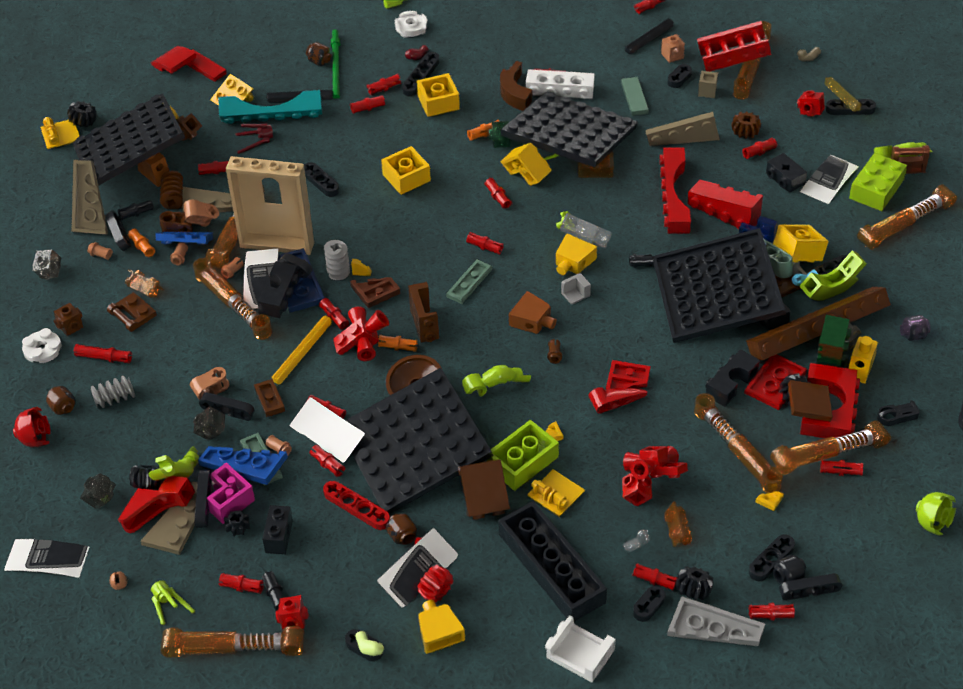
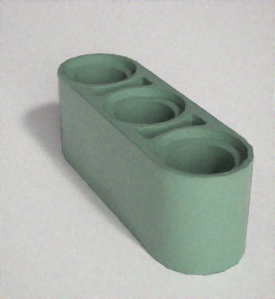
M764 239L774 275L780 278L792 276V256Z

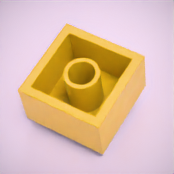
M449 73L417 80L418 97L427 117L460 110L459 93Z
M412 146L381 159L383 176L401 195L431 181L430 165Z
M778 225L773 245L790 254L792 262L807 261L813 263L815 261H823L828 240L810 225Z

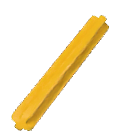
M325 315L318 321L272 376L274 383L280 385L331 325L330 317Z

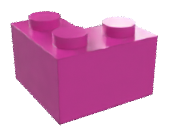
M225 463L210 474L213 488L216 491L207 497L209 510L222 524L225 523L224 518H228L231 511H242L255 501L252 485L228 463Z

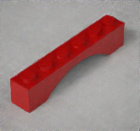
M663 148V155H660L659 163L663 165L660 168V177H664V179H661V190H665L662 191V202H666V204H663V215L667 214V216H664V227L668 228V234H690V209L682 203L674 190L676 180L685 170V149Z

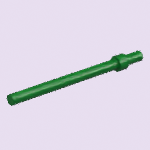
M333 30L331 38L333 98L337 99L340 97V38L338 30Z

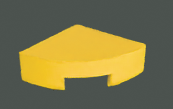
M352 258L353 275L371 276L372 271L369 266L361 263V260Z
M557 422L551 423L545 432L557 441L563 440L564 436Z
M778 491L767 494L762 493L756 498L755 502L774 511L783 499L784 493Z

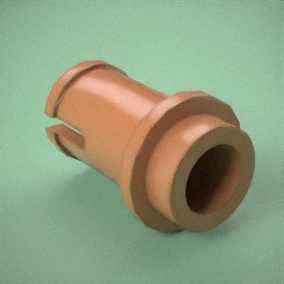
M97 242L91 243L88 246V253L91 256L96 255L106 260H109L112 256L113 251L110 248L100 246Z
M178 243L174 253L171 254L170 259L174 265H181L185 261L184 256L188 250V246L185 243Z
M235 257L228 265L222 266L221 274L227 279L229 277L232 278L234 273L244 266L243 261L237 264L240 258Z
M273 435L269 436L265 443L268 448L273 449L278 454L279 451H286L287 455H289L292 449L290 443L287 441L283 442Z

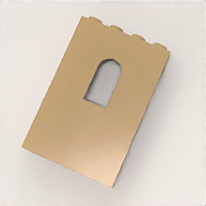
M231 156L226 167L240 248L258 250L278 248V252L285 253L304 248L306 254L310 255L314 245V236L304 164ZM264 178H272L279 183L282 204L265 202L262 180Z

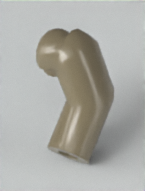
M815 47L810 53H806L804 49L799 50L797 53L798 59L801 61H813L821 53V50L818 47Z

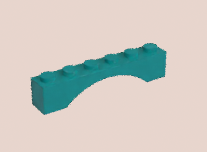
M320 90L303 91L289 102L275 106L249 104L236 96L218 97L219 117L221 122L227 124L239 120L241 122H250L253 119L267 121L268 118L283 120L285 117L299 119L302 116L315 118L322 115Z

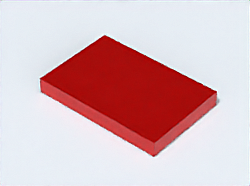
M777 354L771 356L746 387L744 394L779 410L786 401L782 400L783 394L779 392L782 389L780 387L781 382L789 375L799 373L800 376H805L807 368Z

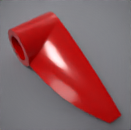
M603 387L592 390L588 396L597 413L601 414L647 396L648 392L636 388L605 390Z

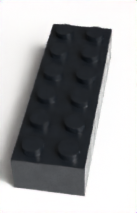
M534 501L498 520L500 537L566 618L571 616L573 617V622L606 604L607 588Z

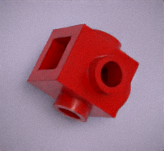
M812 90L804 92L797 101L800 115L809 117L821 115L825 109L824 92Z
M630 473L622 478V491L625 500L635 506H639L652 499V479L649 476L639 480Z
M301 595L280 598L279 610L276 611V621L278 624L281 623L283 632L304 629L305 619H308L307 606H304Z

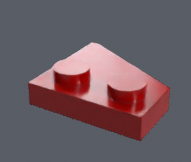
M612 360L606 390L647 387L651 366Z

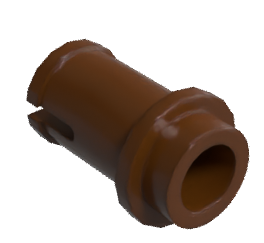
M552 339L548 342L549 353L547 358L551 363L557 364L562 359V353L560 352L561 343L559 340H556L555 345V339Z

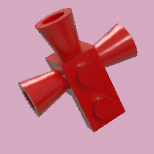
M354 307L348 312V317L352 324L333 338L336 353L343 355L356 345L357 358L360 361H370L376 356L373 345L379 342L377 331L388 326L389 320L382 311L376 310L371 318L366 321V309Z
M649 446L639 450L640 455L627 452L623 458L625 471L631 472L639 480L645 479L648 475L651 478H659L663 475H668V478L681 477L680 474L688 471L687 463L678 462V451L672 446Z

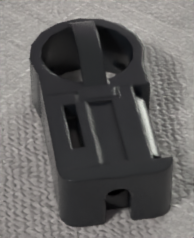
M910 400V403L895 406L893 404L881 407L878 411L877 420L884 426H893L898 423L918 419L920 411L915 402ZM890 413L895 418L885 419L882 416Z

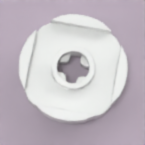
M407 11L401 13L399 18L395 19V29L402 37L417 36L426 32L427 18L422 13L418 15L416 11Z
M47 328L35 332L22 340L24 356L30 362H49L58 356L62 347L59 336ZM40 345H45V348L43 349L38 347Z

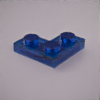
M760 216L757 227L742 222L739 227V233L760 228L763 239L773 244L778 221Z

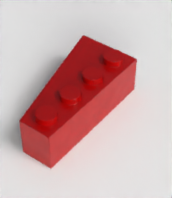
M699 180L689 190L687 204L720 219L724 223H729L739 230L747 232L751 231L760 221L763 195L757 194L754 196L750 195L748 191L738 192L734 191L732 187L722 188L719 184Z

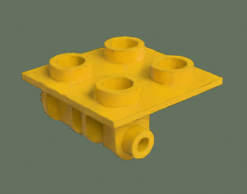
M230 74L210 100L218 106V97L236 96L242 101L251 102L254 99L251 93L253 88Z
M46 117L43 120L44 126L41 127L47 149L73 143L80 137L76 125L74 126L69 120L54 123L50 117Z
M553 469L544 479L532 482L531 486L533 489L527 496L560 517L585 492V489Z

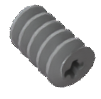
M340 240L327 242L324 245L329 277L333 280H343L350 274L347 245Z
M121 376V382L114 378L113 385L106 381V387L99 383L98 390L91 386V393L96 407L97 404H100L102 408H105L106 401L111 406L112 399L120 403V396L126 401L128 394L135 398L129 377L127 380L124 376Z

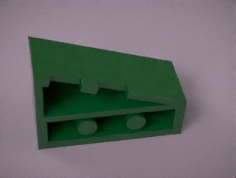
M826 315L816 364L840 367V364L845 365L847 354L843 352L848 350L849 341L846 339L850 340L852 328L848 327L850 319Z

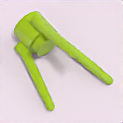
M158 581L151 587V592L154 595L152 601L155 604L161 625H165V620L160 602L166 603L169 601L174 608L178 606L172 596L192 614L195 613V610L172 587H169L165 581Z

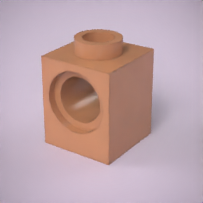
M677 34L663 38L661 54L669 63L683 59L685 43Z

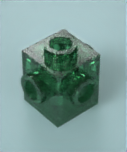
M509 121L491 122L492 129H488L489 140L493 142V148L510 147V138L501 136V129Z

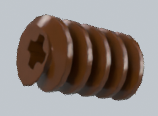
M167 171L160 179V202L166 209H179L183 204V176L177 171Z

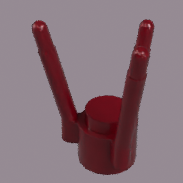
M267 123L241 124V127L257 128V130L236 133V136L258 134V138H262V140L237 151V153L240 154L263 143L270 142L269 139L273 138L271 125H267Z

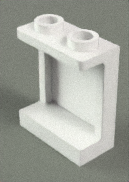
M569 616L566 621H562L559 624L556 635L548 639L545 646L547 658L593 682L614 652L615 639L607 635L603 640L576 626L573 623V617Z

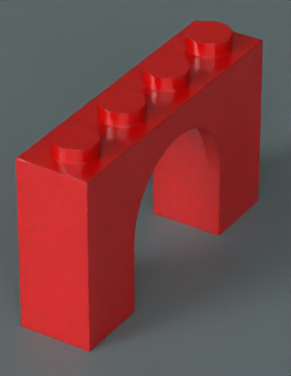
M810 363L807 381H811L810 383L828 386L829 393L837 396L843 403V406L832 410L831 421L802 417L800 435L832 439L854 433L855 423H852V420L856 419L857 408L853 407L857 405L859 393H855V390H859L860 378H857V370Z

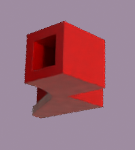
M178 476L167 477L158 491L138 488L118 518V521L126 532L134 533L163 510L174 506L186 507L194 495L195 489L188 478Z

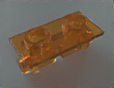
M127 270L131 273L130 277H127L125 280L127 287L136 291L140 290L142 294L150 298L157 297L159 289L164 290L159 285L160 282L153 277L148 279L144 273L138 270L135 272Z
M675 501L666 510L664 516L669 528V537L672 540L673 547H676L679 542L689 545L692 535L689 527L686 526L688 524L686 512L681 506H676Z

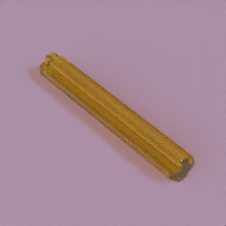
M832 77L825 78L824 84L854 112L861 110V103Z

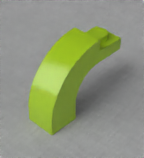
M852 250L833 271L824 275L811 272L801 283L800 288L810 299L826 300L845 292L859 280L856 276L867 263L857 252Z

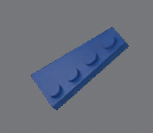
M208 446L198 459L200 466L217 470L225 463H228L244 479L267 485L288 458L286 451H279V454L271 453L270 450H262L260 453L251 452V449L234 451L233 448Z

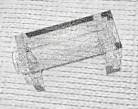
M566 213L559 229L603 249L606 248L612 235L610 231Z

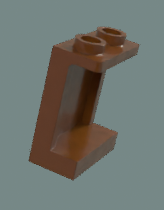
M427 282L408 285L410 311L420 342H432L439 339L437 312L427 313L430 312Z
M500 459L458 467L463 485L467 516H472L473 520L485 517L484 514L492 512L493 516L505 514V510L510 509Z

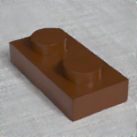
M273 379L254 384V389L266 417L285 412L284 404Z

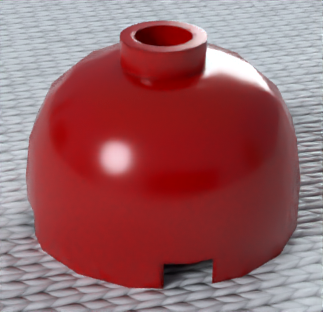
M37 406L21 412L17 416L13 428L15 438L23 445L32 448L44 446L50 442L46 441V434L51 433L48 418L46 415H41L40 411L42 409ZM42 434V439L37 440V435Z

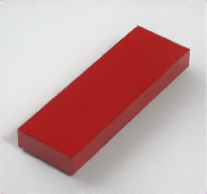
M192 49L196 53V59L186 65L214 82L227 74L226 69Z

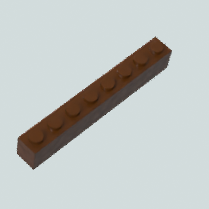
M873 286L746 340L750 355L759 360H764L820 336L826 315L850 319V323L890 306L886 287Z

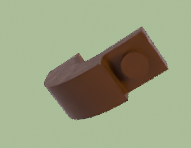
M516 61L508 70L503 69L501 71L500 93L508 105L524 111L532 103V89L517 84L522 75V62Z

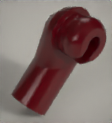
M422 45L420 49H409L405 52V57L407 59L420 60L429 49L426 45Z

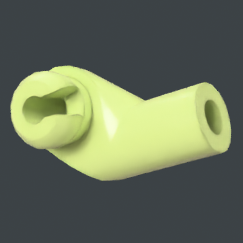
M365 631L356 633L355 637L363 654L376 656L383 653V645L376 641L368 640Z

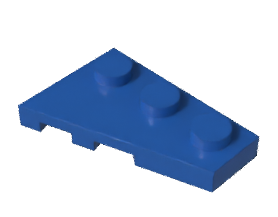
M213 232L156 233V241H161V244H172V241L190 244V242L208 244L209 241L213 240Z

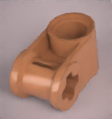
M194 199L184 202L185 219L188 223L206 227L212 219H216L219 216L217 207L212 204Z
M215 367L192 379L190 387L199 400L204 393L217 395L228 389L229 381L226 379V370L222 367Z

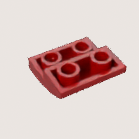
M177 46L152 61L151 65L161 72L167 70L172 74L196 59V53L188 48Z

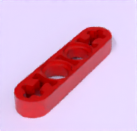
M329 481L323 486L324 496L327 500L377 530L386 529L390 519L387 511L337 481ZM346 498L354 499V501L350 504H346L343 502V500ZM363 507H367L370 509V511L365 514L359 512V510ZM377 518H384V521L380 520L379 522H377Z

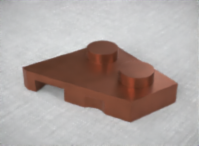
M391 277L367 279L368 282L356 283V280L350 281L352 289L368 308L401 294L399 286Z

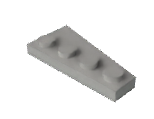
M682 596L669 626L667 636L758 646L765 629V624Z

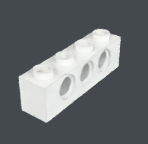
M528 69L526 88L532 89V95H543L545 92H553L561 97L593 99L595 73Z

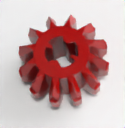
M435 565L429 568L428 572L420 579L418 592L426 600L440 601L444 595H447L448 590L451 589L453 575L446 568Z

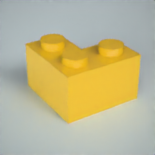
M532 143L513 149L500 161L509 174L513 175L520 172L530 186L539 183L552 171L548 162L542 158L538 149Z

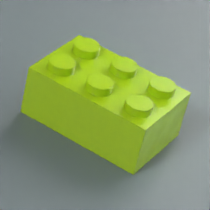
M874 152L853 181L849 199L883 211L904 181L907 165Z
M530 419L493 447L491 451L494 456L487 459V461L501 460L505 483L516 491L559 457V442Z

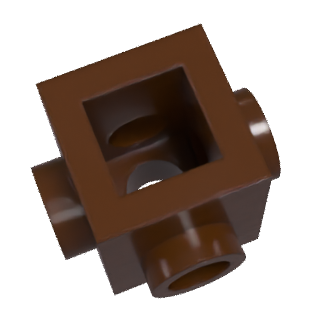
M192 113L186 117L182 115L177 119L186 137L182 141L187 138L193 139L198 134L196 131L202 127L201 123Z
M71 303L53 311L56 318L54 320L56 327L59 330L61 329L66 336L83 328L81 321L83 315L79 308H74Z

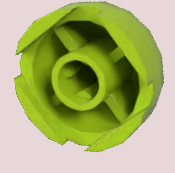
M932 492L923 497L916 505L917 518L920 525L930 533L942 535L943 533L939 531L944 525L949 527L954 519L956 508L952 507V501L956 503L955 498L952 495L941 492ZM935 521L940 522L938 526H934Z

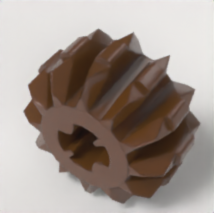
M747 111L745 113L739 112L738 115H735L731 126L734 135L738 134L739 138L745 136L746 139L748 136L753 138L754 135H758L761 128L759 115H754V112L748 113Z

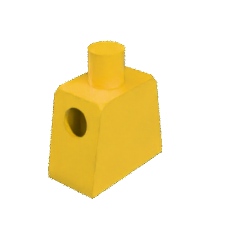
M567 233L556 252L557 272L565 275L569 270L579 274L596 260L597 246Z
M868 336L858 338L849 364V369L857 370V378H860V382L864 384L875 360L878 342ZM859 361L864 363V367L860 368L857 366Z
M428 600L423 604L424 612L419 613L418 616L426 654L465 641L464 627L448 605L444 604L437 607L434 600Z

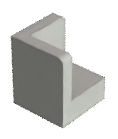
M579 273L562 281L561 294L570 304H575L590 297L591 284Z

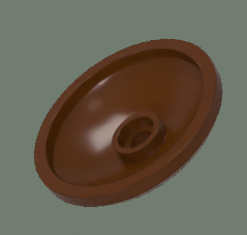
M410 355L400 359L390 368L386 376V388L389 395L414 383L441 366L436 360L425 355Z

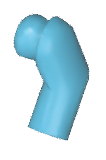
M813 269L807 275L795 274L792 277V282L794 285L800 286L811 272L818 273Z

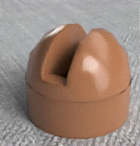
M114 572L110 576V584L113 589H123L128 583L127 577L123 572ZM119 577L120 583H116V578Z

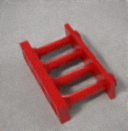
M759 21L698 38L697 42L701 56L707 55L702 57L705 70L710 72L771 55L768 39L762 40L765 38L762 22Z

